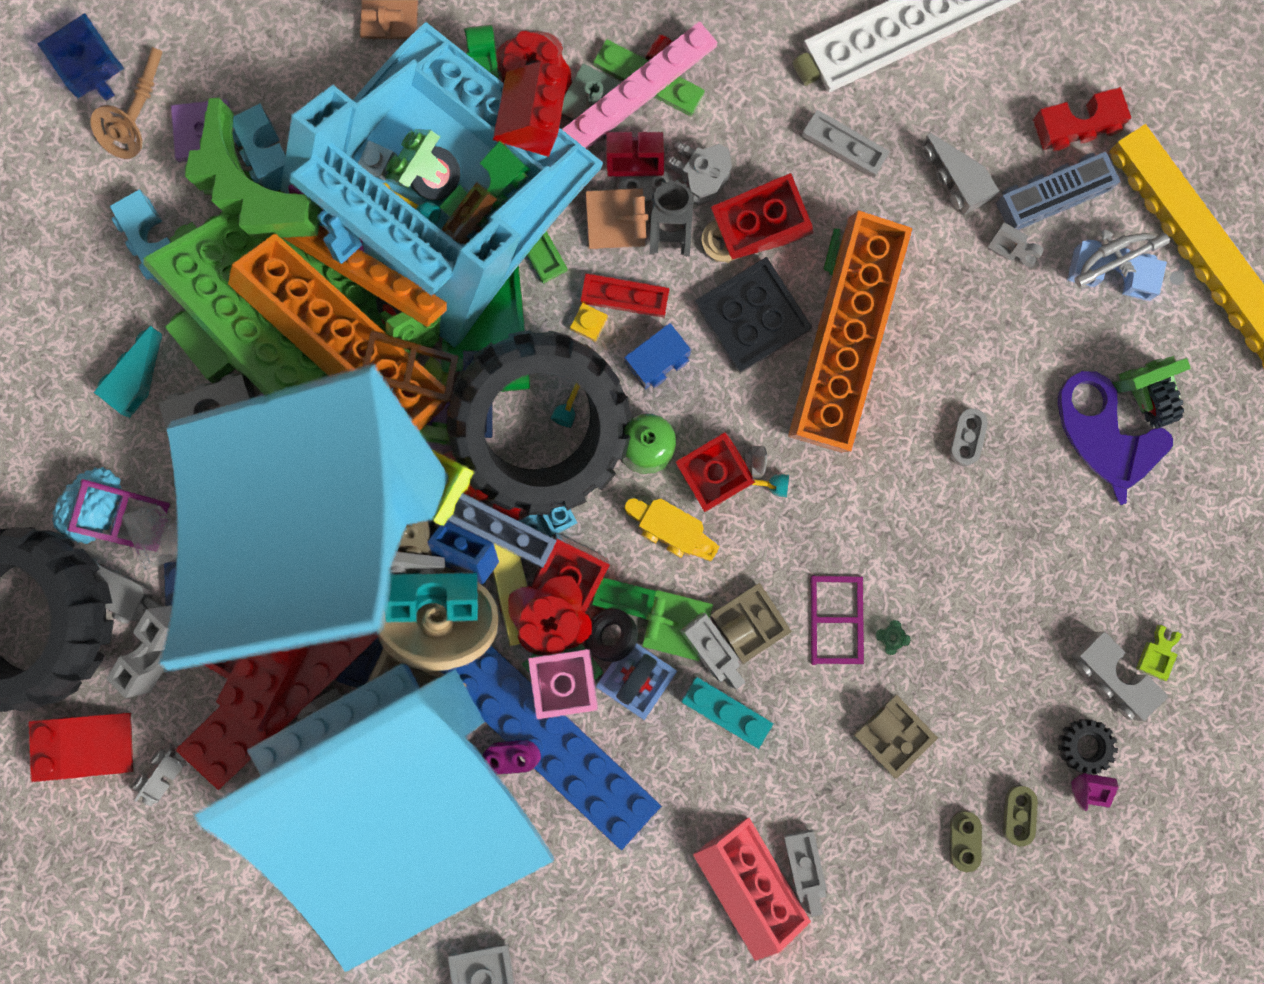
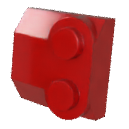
M726 432L676 461L678 468L704 512L722 504L727 499L756 483L745 461Z

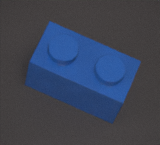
M669 323L625 356L624 363L644 389H647L649 386L656 388L667 379L665 374L674 368L678 371L690 361L688 357L691 354V348L672 324Z
M448 521L443 526L440 525L428 541L433 556L445 557L446 567L458 573H477V582L484 584L499 563L493 542Z

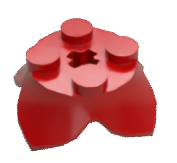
M521 31L517 37L505 41L496 50L498 71L502 74V82L504 83L506 72L527 66L529 61H543L569 69L566 94L572 84L569 65L562 56V43L553 34L540 31Z
M571 575L553 577L540 589L526 586L520 587L509 594V615L518 630L519 643L526 651L535 655L559 654L565 649H571L580 645L591 635L592 622L589 615L582 611L581 589ZM552 616L555 618V624L544 623L545 620L542 619L548 620Z

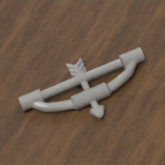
M1103 230L1102 239H1106L1108 243L1099 247L1098 251L1085 262L1081 274L1074 278L1076 285L1080 288L1096 280V277L1118 266L1124 278H1126L1128 272L1136 273L1130 260L1150 250L1155 251L1169 244V237L1165 233L1159 236L1140 233L1129 236L1123 235L1113 240L1111 237L1113 233ZM1148 241V244L1124 256L1119 251L1129 246V243ZM1113 253L1116 255V260L1094 271L1090 270V267L1101 257L1105 258Z

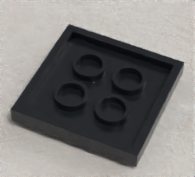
M767 257L694 301L696 308L739 374L808 333L813 328Z

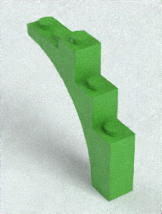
M209 98L207 111L204 115L203 134L200 138V150H189L188 162L185 165V177L200 191L212 190V202L226 215L239 214V226L253 239H268L275 233L280 238L318 236L320 224L318 215L322 209L307 195L285 194L269 190L251 181L241 168L235 152L232 133L234 113L220 98Z
M215 215L206 220L205 223L213 220L218 216ZM190 222L188 225H182L169 240L173 242L198 227L193 222ZM187 311L175 314L170 319V323L165 326L204 377L211 383H218L224 376L235 370L229 364L225 352Z

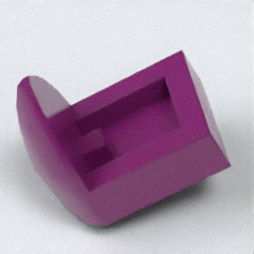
M1084 773L1071 781L1074 800L1083 811H1088L1089 804L1110 808L1119 788L1117 778Z

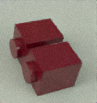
M607 132V176H664L663 132H638V137H632V132Z

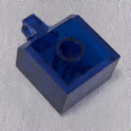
M86 13L37 43L63 83L77 99L94 89L99 92L105 101L115 96L107 81L125 69V67Z

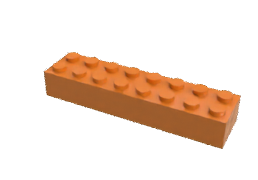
M859 210L848 218L788 437L840 453L852 451L912 227Z
M276 233L232 264L228 285L330 377L362 368L371 331L387 335ZM375 341L370 365H374L382 377L403 382L409 354L403 348ZM415 360L410 385L444 394L445 386ZM388 386L418 431L437 416L447 403Z

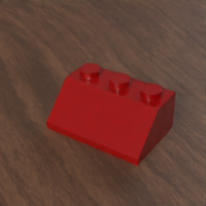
M539 61L506 72L493 141H501L504 144L549 157L558 136L569 69Z

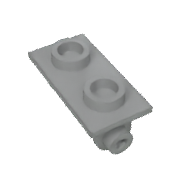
M168 742L164 749H157L150 760L152 766L146 774L141 773L132 786L135 802L142 796L143 799L141 801L150 807L154 803H158L170 786L169 783L161 779L164 775L174 780L185 765V759L178 752L172 753L171 743Z

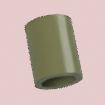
M809 53L798 56L792 62L804 86L820 78L821 73Z

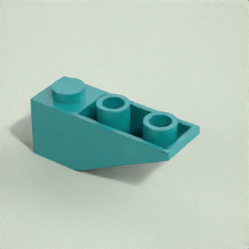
M149 326L147 330L141 331L135 339V344L128 352L120 355L115 368L99 380L98 388L93 393L121 415L131 418L149 396L163 334L152 326Z

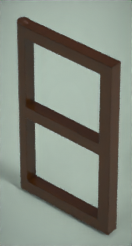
M371 331L362 368L370 365L375 341L410 350L403 382L382 377L387 386L448 403L451 401L450 396L458 361L457 355ZM416 352L450 362L444 394L410 385Z

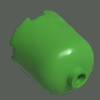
M652 413L640 414L632 418L623 430L624 434L631 436L626 456L622 459L623 463L633 472L642 475L663 470L671 462L676 448V436L671 424L663 417Z

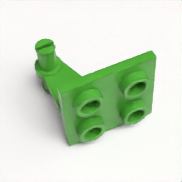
M656 590L651 614L648 613L647 615L649 622L642 647L699 661L700 658L681 634L680 630L700 613H706L710 618L713 604Z

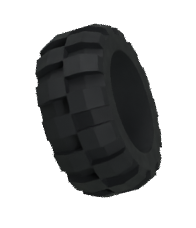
M531 330L508 334L509 338L494 345L490 342L474 355L475 359L466 370H461L452 387L453 393L450 405L447 407V431L452 454L458 464L474 472L469 483L473 489L483 492L488 496L489 502L508 511L514 507L524 509L527 515H549L550 509L565 506L568 511L587 502L585 496L594 489L603 490L616 475L613 469L617 461L625 458L631 436L624 434L623 430L628 421L632 419L628 397L624 394L620 379L610 365L587 344L573 339L570 335L551 330L547 333H534ZM536 373H551L569 378L584 389L590 408L589 426L577 450L564 461L542 469L520 468L509 464L496 455L485 440V421L493 400L503 388L516 379Z
M34 527L0 528V578L15 566L27 572L43 590L49 604L51 616L47 644L40 657L27 670L20 669L10 664L0 655L1 713L12 710L22 712L43 707L47 704L60 702L77 692L82 684L81 681L91 679L103 661L105 655L99 652L100 646L109 644L111 641L114 620L107 619L105 604H111L113 601L108 583L98 582L94 575L100 568L84 549H73L75 544L70 538L51 530H36Z

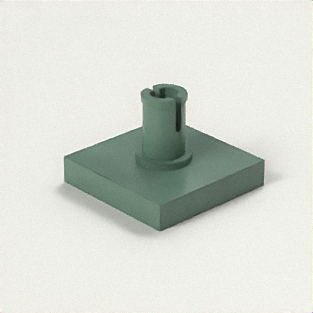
M583 63L564 97L561 116L572 122L622 82Z

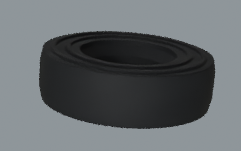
M608 608L596 613L591 618L592 632L585 642L594 656L603 661L616 662L624 659L633 651L638 639V630L634 620L626 612L620 609ZM610 625H618L621 629L620 639L614 645H605L602 641L603 631Z

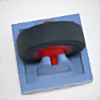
M636 643L633 651L627 657L611 663L596 688L645 720L677 673V670Z

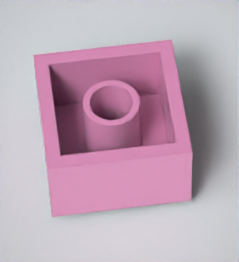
M590 650L529 658L537 719L598 710Z

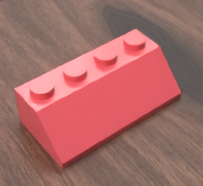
M746 818L710 840L693 854L755 961L780 953L811 922L750 818Z

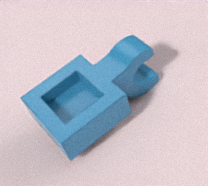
M325 210L318 215L319 221L329 232L323 240L333 259L342 264L362 246V243L358 236L340 223L337 216L333 217Z

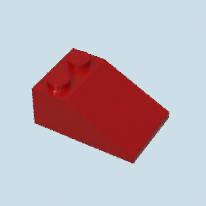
M791 173L711 206L732 260L784 246L814 234L811 221Z
M555 533L553 539L557 541L544 567L538 568L530 587L540 589L553 577L571 575L581 589V608L585 613L610 566L609 560ZM552 616L548 620L542 619L545 620L544 623L555 624V618Z
M131 713L29 721L31 782L133 772Z

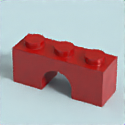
M1118 87L1094 94L1086 104L1089 119L1075 117L1070 111L1068 102L1040 109L1033 118V122L1042 149L1053 148V151H1059L1068 147L1071 142L1079 140L1083 144L1094 140L1100 134L1106 133L1107 136H1112L1123 131V127L1132 117L1122 88Z

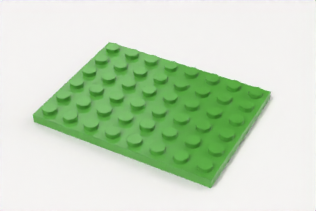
M223 213L144 257L143 265L265 396L330 377L228 285L232 264L266 239H253L239 226V214L226 215ZM281 238L386 333L380 325L381 318L377 310L376 295ZM416 353L415 360L423 354Z

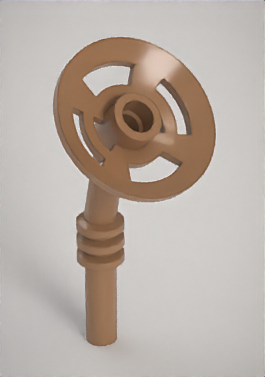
M151 48L143 75L138 77L140 83H136L138 89L133 91L136 95L127 112L125 113L114 106L103 105L95 109L91 115V129L95 138L107 152L118 158H134L142 149V136L135 121L146 99L151 97L149 94L153 91L151 87L155 85L153 79L163 51L157 48ZM110 112H115L123 116L124 118L120 116H113ZM101 118L105 119L104 128L107 134L102 129ZM116 140L120 143H127L129 149H122L113 144V142Z

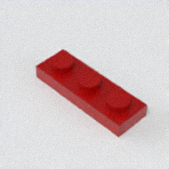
M586 273L580 301L581 304L665 318L670 288Z

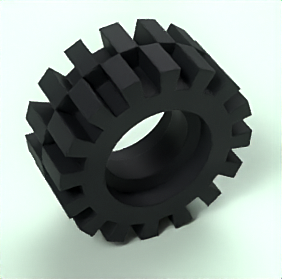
M1079 719V721L1071 722L1069 727H1064L1062 731L1065 733L1060 735L1058 739L1061 740V745H1058V750L1062 751L1061 759L1067 762L1066 765L1069 768L1085 774L1102 773V769L1108 770L1110 768L1108 764L1110 762L1114 763L1116 760L1113 757V753H1118V748L1114 747V743H1118L1117 739L1111 736L1113 731L1106 728V725L1102 722ZM1084 735L1093 736L1098 743V750L1093 757L1084 758L1078 752V741Z

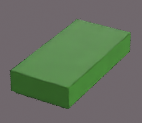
M546 231L527 254L543 284L568 271L567 266Z

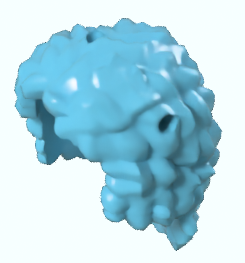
M95 467L91 471L86 470L84 474H78L77 479L72 484L66 485L63 494L57 499L52 513L53 526L58 532L74 542L88 544L96 540L94 537L67 531L81 480L85 479L122 490V487L119 485L121 479L116 477L111 470H106L104 467ZM88 487L76 527L103 533V530H108L116 516L117 502L120 501L121 496Z

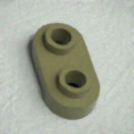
M1023 785L1013 786L1007 791L1004 806V837L1008 842L1018 847H1025L1033 842L1037 824V795L1032 789ZM1023 795L1024 803L1018 806L1015 801L1016 797ZM1016 825H1021L1022 833L1016 836L1013 829Z
M959 811L950 820V860L955 868L966 873L975 871L982 861V824L975 814L969 811ZM965 822L971 823V830L969 832L963 831L962 826ZM970 852L971 860L965 863L962 857L964 853Z

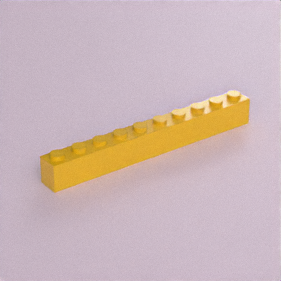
M1145 123L1111 148L1109 152L1112 162L1126 174L1130 187L1140 193L1145 200L1144 204L1147 210L1155 214L1159 219L1163 232L1167 236L1172 237L1178 245L1179 254L1184 259H1189L1195 269L1196 277L1208 286L1212 292L1211 296L1214 302L1224 308L1229 315V322L1234 328L1240 330L1246 338L1245 343L1247 347L1257 353L1262 360L1264 368V284Z

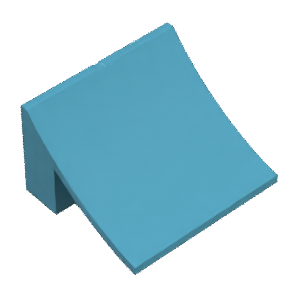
M425 22L396 50L353 100L332 85L292 115L280 192L289 194L288 186L293 184L331 216H337L341 224L363 240L364 252L413 281L431 296L434 294L447 302V311L441 315L440 337L455 348L464 339L484 309L542 235L587 183L600 171L603 162L561 128H559L558 136L549 157L505 144L531 169L526 174L528 176L527 181L519 189L513 188L507 195L508 201L497 211L493 210L487 217L488 223L480 233L474 231L467 236L471 240L467 245L455 242L441 230L450 218L442 209L440 219L434 225L393 191L417 205L428 201L440 207L448 197L441 200L426 199L419 196L411 188V185L409 188L394 185L387 179L385 181L374 177L358 164L368 141L394 151L398 157L404 148L401 143L409 131L414 132L415 129H427L440 136L435 146L450 151L457 159L460 167L458 186L461 185L470 191L474 184L478 182L486 189L489 188L490 175L480 162L498 143L493 141V135L504 83ZM383 183H387L390 186V189Z
M374 365L277 391L268 396H259L171 421L167 428L171 448L176 488L178 547L172 612L166 642L159 662L167 671L381 630L387 601L390 565L405 527L408 524L434 518L449 475Z
M400 664L248 749L247 751L261 777L194 814L201 827L232 847L281 891L320 936L345 972L550 864L555 859L515 798L488 763L465 738L483 724L484 720L456 669L420 689L408 665Z

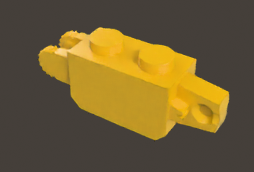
M630 498V500L625 502L626 514L640 523L638 529L643 531L641 536L654 544L658 540L668 545L666 550L679 558H682L683 554L687 557L691 554L711 562L718 552L720 546L702 533L704 531L702 521L665 500H653L650 506L635 498Z

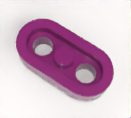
M519 740L495 742L484 751L482 757L492 770L499 775L530 772L540 762L541 754L533 742ZM519 756H522L525 759V762H523L519 758Z

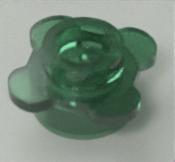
M897 620L891 621L888 627L883 630H877L875 634L876 639L884 645L885 653L888 655L896 654L897 649L908 646L911 641L910 636L905 633L901 628V623ZM891 635H895L896 639L894 641L890 639Z

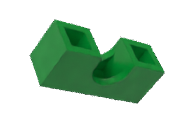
M501 141L480 162L490 175V185L487 190L497 199L492 205L491 211L478 223L482 229L488 223L487 217L493 210L497 211L508 201L507 195L513 188L519 189L527 181L528 176L526 174L531 170ZM459 185L442 203L440 208L451 217L469 190Z

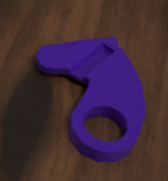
M1081 371L1067 379L1058 392L1057 405L1061 424L1073 448L1092 471L1111 484L1118 504H1127V489L1144 478L1173 447L1172 435L1162 427L1152 429L1140 436L1121 435L1117 416V390L1109 378L1096 371ZM1090 384L1101 392L1103 407L1097 415L1085 416L1074 408L1072 393L1077 385Z

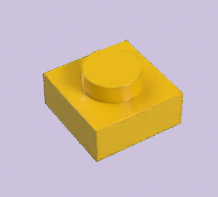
M582 303L570 326V330L596 342L608 319V315Z

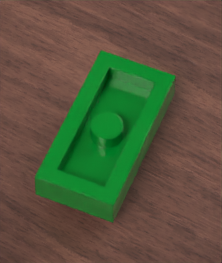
M603 577L595 593L592 605L605 609H620L628 615L647 619L648 613L651 614L656 591Z

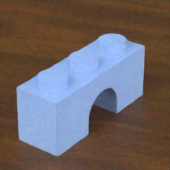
M1086 240L1074 248L1067 281L1075 282L1074 278L1081 274L1083 265L1102 246L1101 242ZM1127 248L1119 250L1122 256L1130 253V250ZM1113 253L1105 258L1101 257L1090 267V270L1094 271L1116 260V255ZM1142 254L1130 260L1136 273L1128 272L1126 278H1124L1121 270H1119V266L1113 269L1119 272L1124 279L1123 295L1151 301L1160 295L1167 262L1158 260V257L1152 254ZM1105 273L1086 285L1096 287L1104 280Z

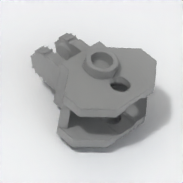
M676 142L673 147L674 150L689 161L687 164H684L669 156L664 161L666 166L682 175V180L687 183L688 189L691 188V195H694L693 203L699 206L716 200L730 177V170L732 169L730 150L721 144L703 150L697 147L694 150L682 142Z

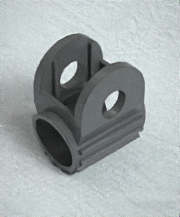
M669 179V182H661L659 187H655V193H652L649 255L658 253L659 242L681 243V255L684 257L690 256L694 195H691V188L688 189L686 183L682 184L679 183V180L674 182ZM667 205H675L681 209L671 211L664 209L663 207ZM660 223L682 224V229L676 232H666L660 228Z

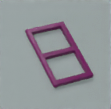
M81 480L67 531L156 552L167 511L170 507L169 502L89 480ZM88 487L121 495L110 535L76 527ZM129 498L161 506L150 545L117 537Z
M811 575V665L864 664L863 577ZM817 582L857 583V617H817ZM817 623H857V658H817Z

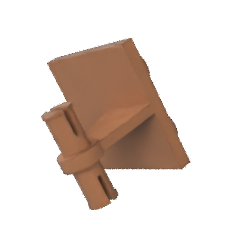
M362 0L361 39H408L417 30L418 0Z
M643 188L586 191L589 249L645 246V238H647L646 220L649 219L648 214H645Z

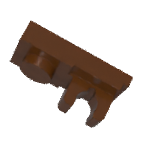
M476 182L441 230L455 242L467 245L471 241L467 237L471 231L475 230L480 233L483 230L478 223L491 211L492 205L497 199L484 186Z

